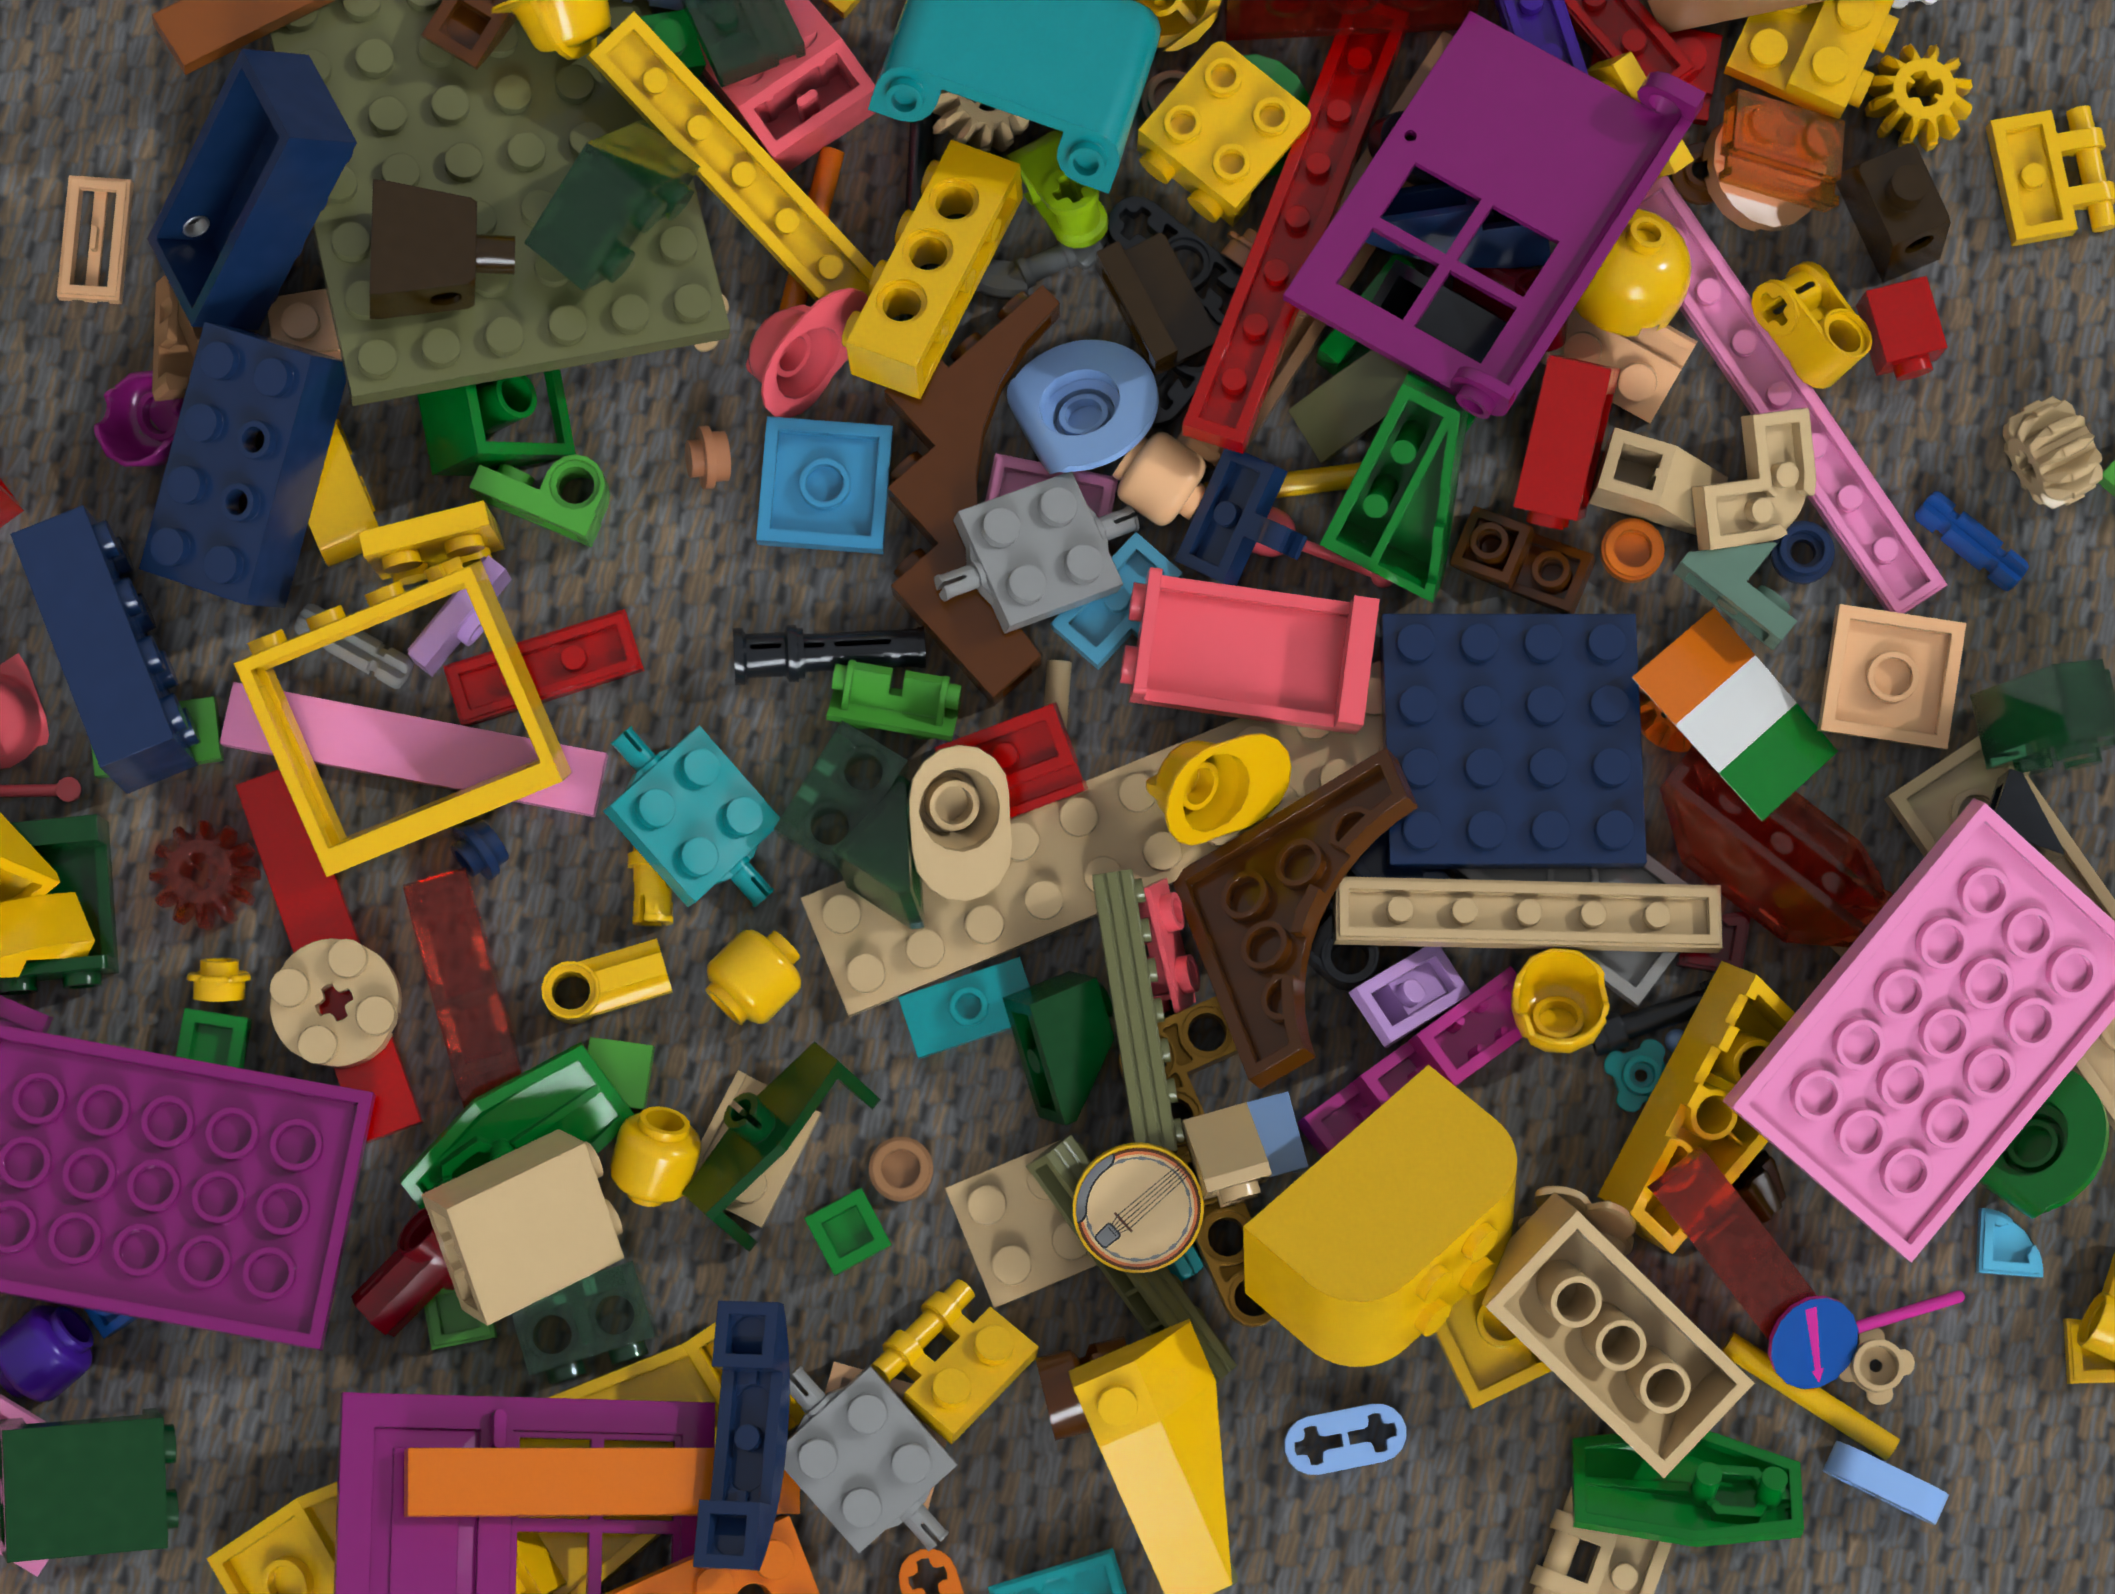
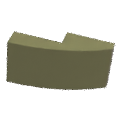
M1371 350L1320 385L1288 410L1321 463L1342 453L1375 426L1382 424L1409 370Z

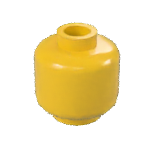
M743 930L708 963L707 975L711 983L705 988V991L713 1002L735 1023L742 1025L748 1020L756 1024H764L800 990L801 978L794 964L801 957L797 950L777 931H772L765 937L755 930Z
M648 1107L642 1110V1112L626 1118L621 1125L610 1163L611 1178L620 1190L625 1192L628 1198L638 1205L656 1207L663 1203L673 1202L684 1196L682 1193L694 1178L701 1152L700 1136L682 1113L667 1107Z

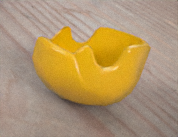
M1557 947L1549 948L1530 956L1517 974L1512 990L1511 1009L1521 1036L1527 1038L1530 1045L1544 1052L1572 1053L1594 1043L1607 1023L1606 1016L1608 1015L1610 1004L1605 988V973L1599 964L1579 950Z

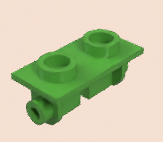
M849 660L848 665H835L832 679V689L834 691L826 720L846 723L860 729L876 728L910 734L918 739L952 741L960 710L962 685L950 683V676L943 677L906 670L903 689L891 687L893 668L861 663L856 662V660Z

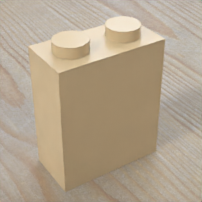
M558 1129L421 1194L461 1309L488 1326L624 1259L617 1237L623 1232L621 1220L614 1206L607 1199H604L598 1178L603 1176V1168L595 1149L590 1143Z

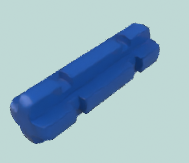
M1939 491L1931 493L1915 513L1916 521L1931 533L1938 530L1943 534L1940 540L1978 571L1983 567L1989 571L1990 574L1987 578L2004 591L2014 588L2026 574L2029 568L2028 562L2012 549L2009 552L2003 550L2001 546L2004 542L1968 513L1963 511L1962 514H1958L1954 510L1956 504Z

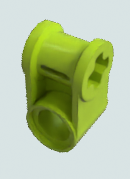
M1054 129L1010 153L1005 159L1020 164L1021 179L1028 190L1023 196L1030 205H1034L1056 236V239L1064 246L1073 249L1086 248L1096 244L1104 237L1108 230V216L1104 206L1098 199L1099 190L1077 183L1068 178L1060 169L1057 160V150L1063 132Z

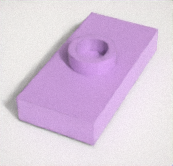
M489 555L487 557L484 556L481 561L498 597L512 579L506 568ZM466 588L452 594L407 649V654L412 661L431 677H433L460 642L470 646L484 632Z

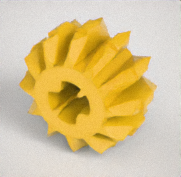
M1911 43L1903 46L1899 53V60L1890 55L1884 56L1877 66L1880 75L1873 77L1867 91L1875 98L1869 101L1865 107L1866 116L1880 118L1886 116L1877 130L1878 138H1885L1894 129L1902 132L1898 140V147L1913 142L1916 135H1918V141L1926 152L1934 150L1938 144L1939 136L1946 140H1953L1960 131L1958 121L1966 120L1972 111V104L1962 98L1972 89V79L1953 77L1961 65L1959 57L1949 59L1943 65L1937 61L1940 54L1937 44L1930 45L1923 58H1920L1917 50ZM1916 87L1919 96H1930L1931 100L1927 106L1922 105L1919 97H1908L1911 88Z

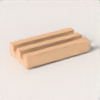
M69 175L57 287V298L60 301L83 300L84 302L97 303L98 301L122 304L134 183L131 179ZM83 191H93L94 201L85 285H74ZM109 192L116 193L108 281L107 287L99 286Z

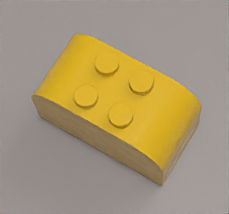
M1428 1064L1243 1226L1245 1294L1311 1351L1327 1361L1349 1367H1366L1392 1359L1405 1350L1421 1334L1425 1337L1434 1334L1445 1323L1450 1315L1451 1307L1467 1292L1470 1295L1479 1293L1493 1278L1497 1265L1513 1232L1517 1153L1512 1138L1494 1117Z

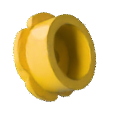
M205 958L200 960V970L187 974V980L193 981L194 1000L227 1002L245 999V981L251 980V975L247 971L239 970V959Z

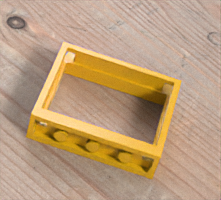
M459 556L423 570L428 582L407 591L404 590L400 580L365 594L364 596L369 606L349 615L345 614L341 604L305 619L310 631L288 640L283 629L269 633L248 642L247 644L252 655L233 663L326 877L558 784L572 773L481 560L463 567ZM466 588L539 759L346 836L273 667Z

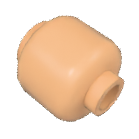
M1157 432L1149 439L1144 437L1131 451L1126 453L1112 475L1120 481L1117 487L1118 498L1158 526L1170 524L1178 514L1190 520L1207 488L1200 482L1206 472L1207 465L1204 458L1165 432Z

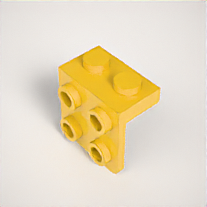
M1218 41L1207 49L1138 129L1137 150L1143 154L1139 162L1158 181L1168 184L1171 179H1174L1191 193L1187 198L1189 204L1206 220L1216 223L1221 217L1233 227L1249 209L1252 191L1309 126L1311 113L1304 104L1228 43Z

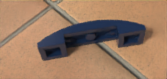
M718 1300L712 1367L722 1370L711 1497L710 1500L699 1499L693 1567L760 1571L778 1509L787 1449L790 1365L784 1304L780 1302Z

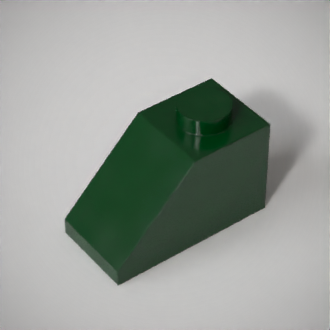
M1068 971L1003 997L1036 1112L1039 1118L1065 1126L1077 1121L1114 1040V1034L1109 1021L1113 1008L1106 989L1098 982L1097 977Z

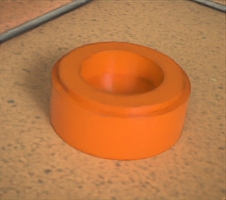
M1627 518L1613 524L1605 533L1600 544V559L1603 567L1612 577L1626 583H1637L1648 579L1657 571L1664 558L1665 548L1661 534L1652 524L1638 518Z

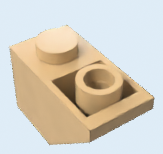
M1614 428L1605 444L1589 504L1697 536L1692 487L1724 483L1728 481V477L1676 445Z
M1247 1102L1183 1120V1134L1196 1178L1201 1187L1203 1200L1217 1196L1221 1208L1258 1197L1257 1194L1261 1193L1259 1184L1265 1183L1272 1175Z

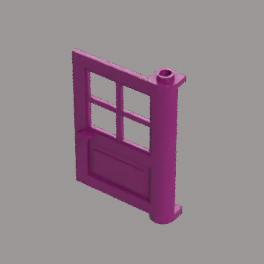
M1470 11L1283 294V300L1455 396L1457 403L1468 413L1482 419H1487L1490 415L1504 416L1700 112L1706 93L1678 77L1665 72L1655 71L1648 74L1637 91L1638 99L1640 100L1638 102ZM1411 135L1413 140H1406L1405 137ZM1415 166L1479 201V204L1446 254L1381 218ZM1492 209L1557 244L1524 297L1459 262L1462 254ZM1372 231L1437 267L1403 320L1338 284ZM1449 274L1515 310L1482 363L1473 360L1416 328V325Z
M342 1392L340 1400L334 1594H516L517 1532L587 1533L586 1594H601L602 1533L672 1535L671 1564L694 1554L698 1516H672V1521L603 1519V1516H588V1519L404 1517V1450L407 1448H520V1438L590 1440L589 1448H604V1440L673 1442V1448H715V1402Z

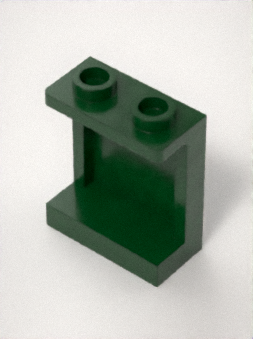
M97 814L11 822L18 832L57 872L60 883L47 894L76 892L95 942L88 956L66 959L27 960L19 977L0 978V995L38 992L37 981L62 979L64 989H86L102 986V975L119 973L109 822Z
M156 1408L142 1409V1415L26 1424L23 1418L1 1419L0 1551L6 1562L168 1548V1529L178 1528L179 1524L176 1489H166L165 1464L176 1462L174 1425L164 1424V1417Z

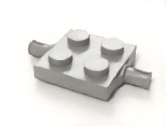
M1072 471L958 511L953 519L966 548V566L936 575L934 577L936 590L942 589L939 596L945 602L952 597L977 589L992 606L1004 634L1117 593L1123 586V582L1109 553L1108 541L1131 532L1139 531L1138 517L1131 518L1135 510L1130 505L1118 511L1097 517L1095 512L1087 505Z
M870 1364L846 1386L827 1394L818 1387L801 1365L792 1371V1375L808 1393H804L790 1377V1395L806 1413L803 1415L796 1431L787 1438L784 1470L858 1553L863 1551L885 1530L898 1526L902 1522L921 1541L927 1551L937 1546L936 1540L921 1524L924 1523L940 1542L948 1535L949 1531L944 1529L923 1504L931 1489L958 1465L955 1459Z

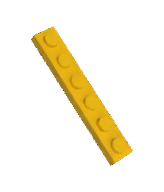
M635 11L586 56L590 63L815 301L833 291L845 288L861 290L869 298V283L875 267Z

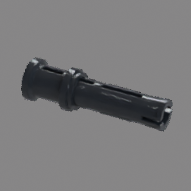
M787 625L784 632L745 634L743 628H733L735 685H745L748 678L786 676L789 682H799V679H805V672L834 671L836 664L848 665L849 660L891 668H926L924 627L803 634V628H796V625Z

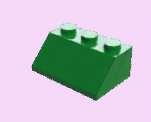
M560 369L544 372L557 443L486 441L485 436L506 428L534 412L537 405V395L532 382L526 375L480 383L478 385L474 384L418 394L432 475L475 476L479 465L497 471L500 464L516 468L557 460L564 456L576 454Z

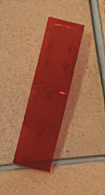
M466 867L403 885L420 956L464 1109L476 1097L523 1073L519 1061L517 1043L502 996V987Z
M1700 1146L1648 1186L1649 1190L1680 1227L1683 1234L1768 1342L1777 1319L1790 1305L1806 1297L1817 1296L1745 1201Z

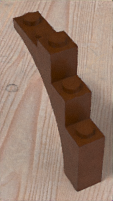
M1041 285L1030 296L1025 291H1021L1010 299L997 314L1001 321L983 337L979 332H975L957 346L950 356L954 363L949 367L940 360L921 399L890 388L884 390L887 405L929 449L924 456L918 451L913 452L899 463L890 474L891 479L894 481L888 487L890 500L933 546L927 554L922 548L915 550L897 566L893 574L898 579L891 585L893 596L918 624L924 627L929 636L994 707L1041 666V654L1021 628L1004 634L992 606L977 589L952 597L944 602L939 596L942 589L936 590L934 577L938 574L941 575L966 566V548L953 519L958 511L978 504L977 483L984 438L1002 391L1026 352L1060 317V302L1044 285Z

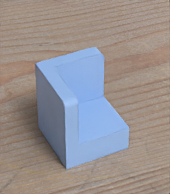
M1288 1091L1247 1102L1272 1172L1270 1177L1307 1170L1308 1163Z

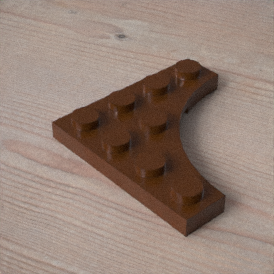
M1384 748L1184 868L1177 880L1173 882L1248 1080L1260 1090L1316 1058L1310 1041L1305 1014V983L1310 951L1320 920L1334 892L1358 858L1379 836L1397 821L1418 808L1398 759L1387 748Z

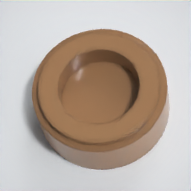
M893 1137L882 1142L870 1158L869 1176L873 1186L882 1196L892 1201L906 1202L918 1198L927 1190L933 1178L934 1166L928 1150L920 1142L909 1137Z

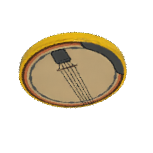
M1142 1142L1127 1143L1103 1152L1086 1167L1075 1187L1072 1213L1075 1228L1081 1242L1097 1260L1119 1271L1145 1273L1159 1270L1172 1264L1188 1251L1197 1238L1202 1225L1204 1201L1201 1187L1194 1172L1181 1157L1159 1145Z

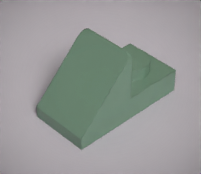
M1775 542L1691 551L1686 554L1673 572L1771 650L1778 646L1797 622L1796 619L1788 614L1790 606L1779 594L1763 585L1756 589L1747 582L1777 545Z

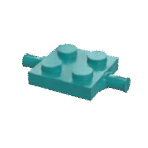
M700 725L688 733L674 747L660 751L656 755L633 730L632 726L628 727L610 743L636 772L632 775L626 790L608 805L603 812L687 907L696 903L714 885L725 882L728 879H731L752 903L753 907L759 905L775 890L749 861L754 857L758 845L783 820Z

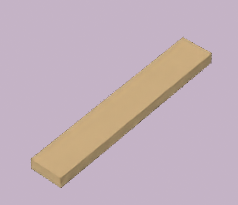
M1344 877L1333 894V945L1549 949L1557 947L1596 951L1719 953L1722 949L1721 885Z

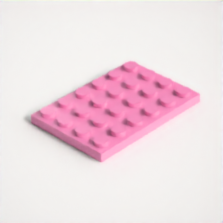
M1973 798L1723 1099V1102L1899 1255L1912 1263L2115 1018V921L1985 802Z

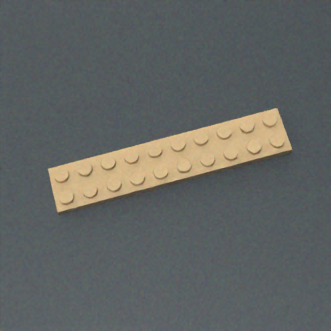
M1377 661L1371 664L1364 725L1356 735L1238 718L1086 781L1088 789L1010 818L1012 838L1010 866L1000 884L983 897L969 901L945 899L930 890L916 872L912 852L801 897L849 1018L1097 916L1092 875L1133 869L1134 879L1142 878L1143 888L1163 878H1167L1169 886L1173 885V882L1177 880L1184 868L1383 750L1381 662ZM1257 733L1266 734L1280 741L1288 751L1292 767L1289 787L1280 804L1265 819L1250 827L1193 846L1176 841L1168 831L1165 814L1159 808L1156 799L1146 789V780L1157 775L1162 762L1173 749L1182 743L1196 740L1220 743L1242 735Z

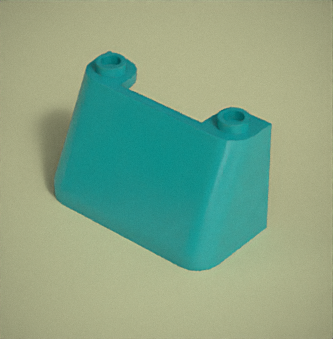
M905 0L868 110L900 121H920L931 115L938 103L941 91L945 90L1062 131L1057 150V160L1060 169L1068 178L1077 183L1109 194L1158 47L1161 33L1160 23L1150 8L1133 0Z

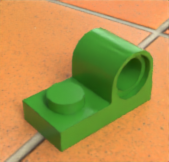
M577 454L564 456L552 464L545 475L540 489L532 487L535 481L532 476L512 466L500 464L496 472L479 465L469 487L477 500H484L486 504L592 548L610 501L609 485L596 462L586 456ZM582 477L594 482L593 493L584 502L573 504L562 499L563 488L569 481Z

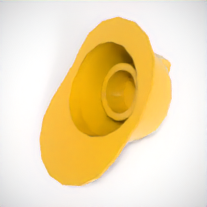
M508 0L491 8L492 13H513L538 51L547 53L556 51L567 60L581 58L594 50L597 46V36L604 33L611 25L608 0Z
M1263 733L1242 735L1220 743L1196 740L1182 743L1173 749L1162 762L1157 775L1146 780V789L1156 799L1159 808L1165 814L1168 831L1176 841L1193 846L1250 827L1265 819L1280 804L1289 787L1292 767L1288 751L1280 741Z

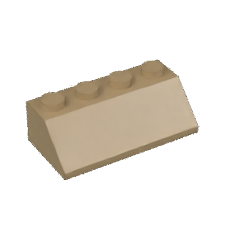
M1556 1192L1509 1239L1482 1304L1663 1478L1675 1468L1755 1384L1605 1236Z

